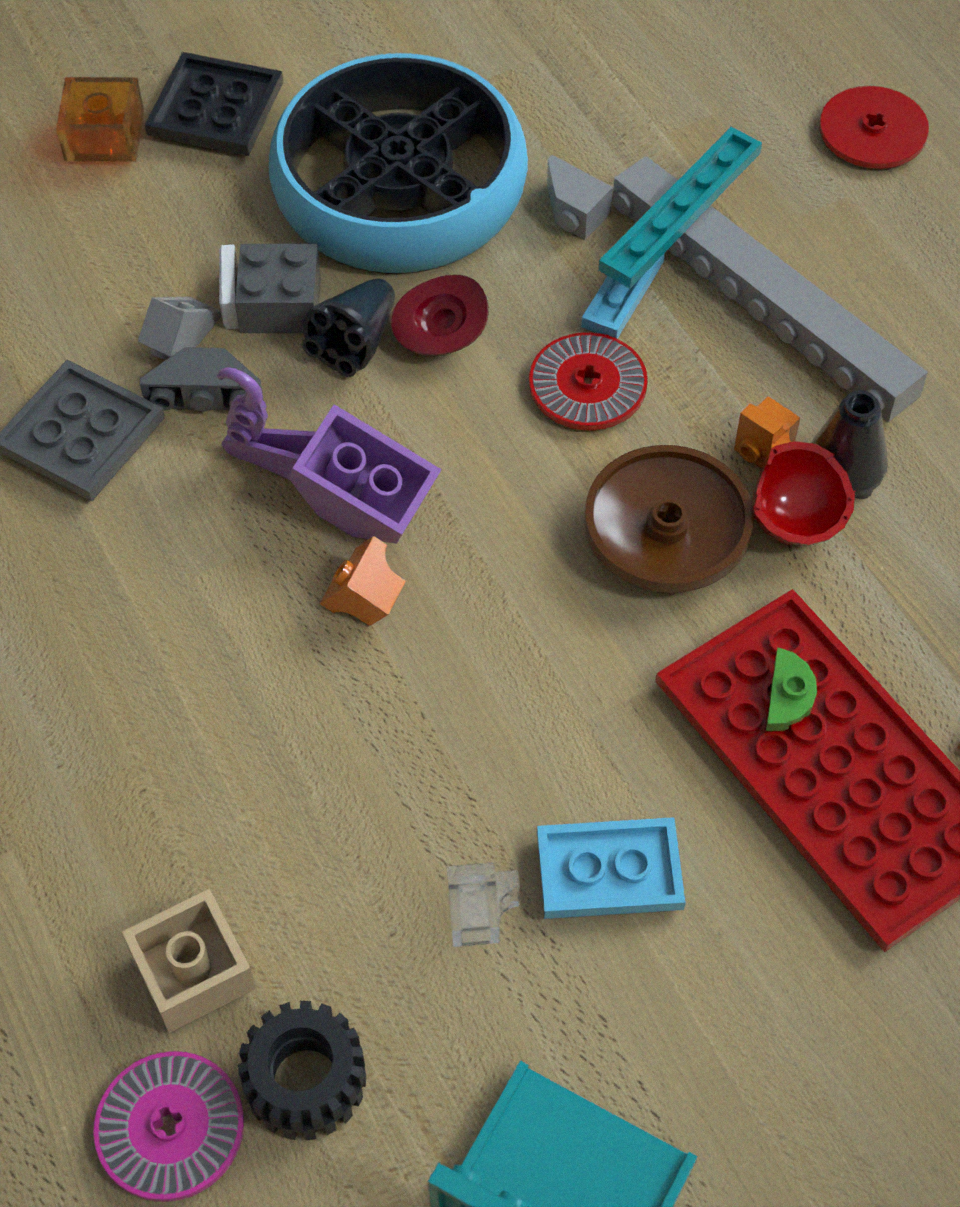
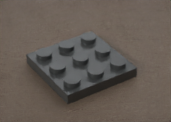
M67 359L0 432V453L80 496L93 501L163 421L165 415L162 407Z

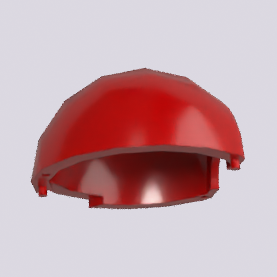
M800 441L776 445L770 450L759 474L751 500V511L754 519L767 535L783 544L806 547L826 542L845 528L854 511L855 491L852 489L847 472L834 458L835 454L817 444Z

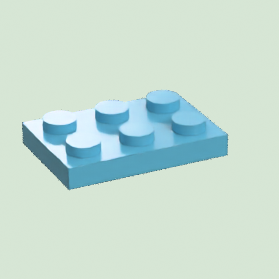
M674 817L537 826L544 919L684 910L686 902Z

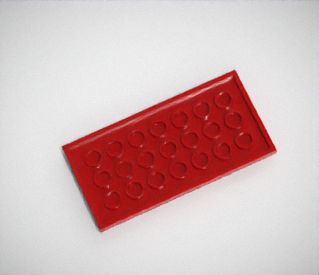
M793 589L656 673L655 682L884 953L960 900V770ZM777 647L795 653L808 663L816 677L817 694L811 712L807 717H804L800 722L789 725V728L784 731H766Z

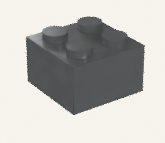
M240 244L235 296L240 333H303L304 318L313 306L319 304L321 272L317 244Z

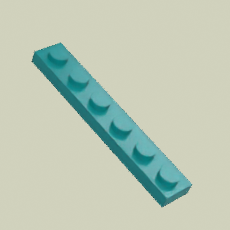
M731 126L599 260L598 271L630 289L761 154L762 142Z

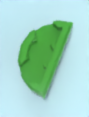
M777 647L766 731H784L789 728V725L800 722L804 717H807L811 712L817 694L816 677L808 663L795 653Z

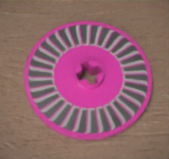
M179 1051L162 1052L147 1056L123 1070L103 1094L94 1121L96 1151L102 1166L110 1178L126 1192L141 1199L157 1202H171L189 1198L213 1185L234 1161L244 1132L242 1102L229 1076L212 1061L196 1054ZM167 1115H172L175 1121L182 1120L175 1125L176 1133L171 1136H167L164 1130L156 1131V1129L163 1126V1117Z

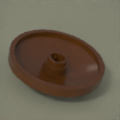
M654 445L635 449L621 455L610 462L597 475L587 495L584 524L588 542L596 557L617 577L632 585L650 591L678 593L709 586L724 578L739 564L750 543L754 516L751 511L752 502L746 487L740 478L724 463L696 449L677 445Z

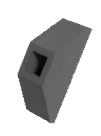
M185 347L140 378L143 398L162 407L163 411L170 409L197 411L229 410L235 397L246 392L238 383L231 379L219 380L217 378L218 372L223 368L229 367L243 371L251 376L261 389L262 386L261 380L225 348Z

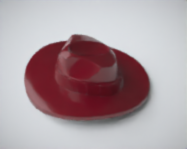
M456 274L439 276L415 286L401 297L391 316L392 331L404 348L416 354L437 356L454 353L469 346L481 335L488 321L489 304L484 290L474 279Z

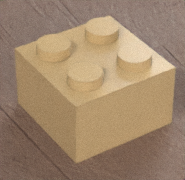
M210 888L122 931L129 951L169 1033L256 989L250 966Z

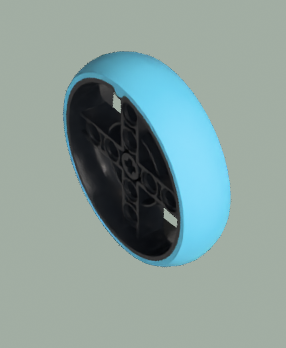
M403 53L381 54L352 60L338 65L313 79L297 93L283 111L276 125L269 152V178L275 199L286 220L298 235L308 244H317L318 251L338 262L359 269L383 273H408L434 269L460 260L485 245L507 223L518 205L523 193L528 168L527 148L521 125L507 100L488 81L470 69L451 61L427 55ZM392 109L423 110L419 115L390 113L376 116L372 113ZM476 133L480 134L491 145L500 160L497 169L483 186H476L452 169L454 162L452 151ZM322 136L344 152V171L313 192L302 181L297 173V169L308 149ZM421 207L430 213L407 218L368 216L377 208L408 210Z

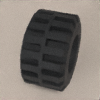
M300 1001V1008L291 1009L290 1002L279 1005L281 1013L273 1016L269 1010L261 1016L263 1026L258 1028L252 1025L247 1032L249 1044H241L239 1055L242 1063L238 1064V1073L242 1088L252 1113L258 1121L263 1119L268 1130L275 1134L278 1129H282L284 1137L295 1140L297 1132H304L306 1140L317 1139L316 1130L324 1128L327 1135L337 1131L335 1122L341 1119L346 1124L353 1116L351 1107L353 1105L360 1106L363 1099L362 1087H366L367 1077L363 1050L355 1028H349L348 1019L343 1014L339 1013L334 1017L330 1006L321 1003L318 1010H313L311 1001ZM316 1051L325 1055L332 1062L331 1069L326 1078L311 1089L293 1091L282 1087L275 1081V1074L280 1064L288 1056L296 1052Z

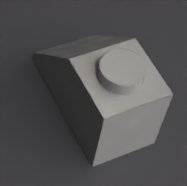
M554 155L548 158L547 188L555 224L561 226L565 231L586 240L611 214L613 187Z
M151 297L138 342L150 347L152 355L167 360L185 347L196 348L220 319L221 310L192 297Z

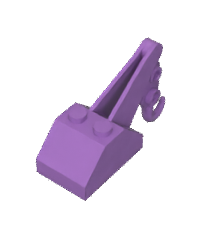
M227 367L218 372L217 378L219 380L231 379L238 383L246 392L243 395H237L231 403L226 419V426L228 427L227 436L222 441V447L226 452L238 459L256 464L290 480L319 517L352 537L370 539L372 536H375L383 542L397 544L441 472L440 468L335 404L316 432L264 428L268 418L265 410L267 406L262 400V389L258 383L245 372L235 368Z

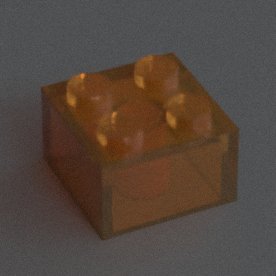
M65 77L56 126L64 161L137 162L144 116V105L138 77Z

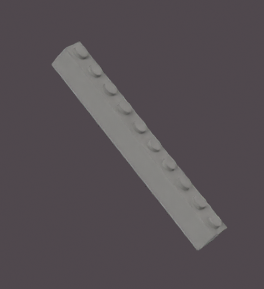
M645 156L614 177L612 204L621 214L627 215L634 222H637L678 180ZM711 205L668 249L673 255L679 256L693 267L698 275L708 279L717 286L727 298L733 299L746 309L755 320L761 321L774 331L783 342L790 344L803 354L812 365L818 366L831 376L841 388L847 389L850 392L862 390L873 394L879 402L882 418L890 422L920 398L928 373L925 369Z

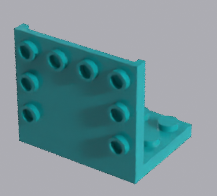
M520 1060L462 1165L455 1164L450 1169L438 1162L428 1180L430 1207H674L698 1156L691 1152L687 1154L529 1069V1065Z

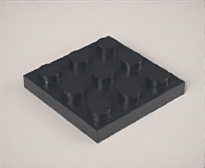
M182 52L145 123L147 136L249 156L284 82L283 72Z

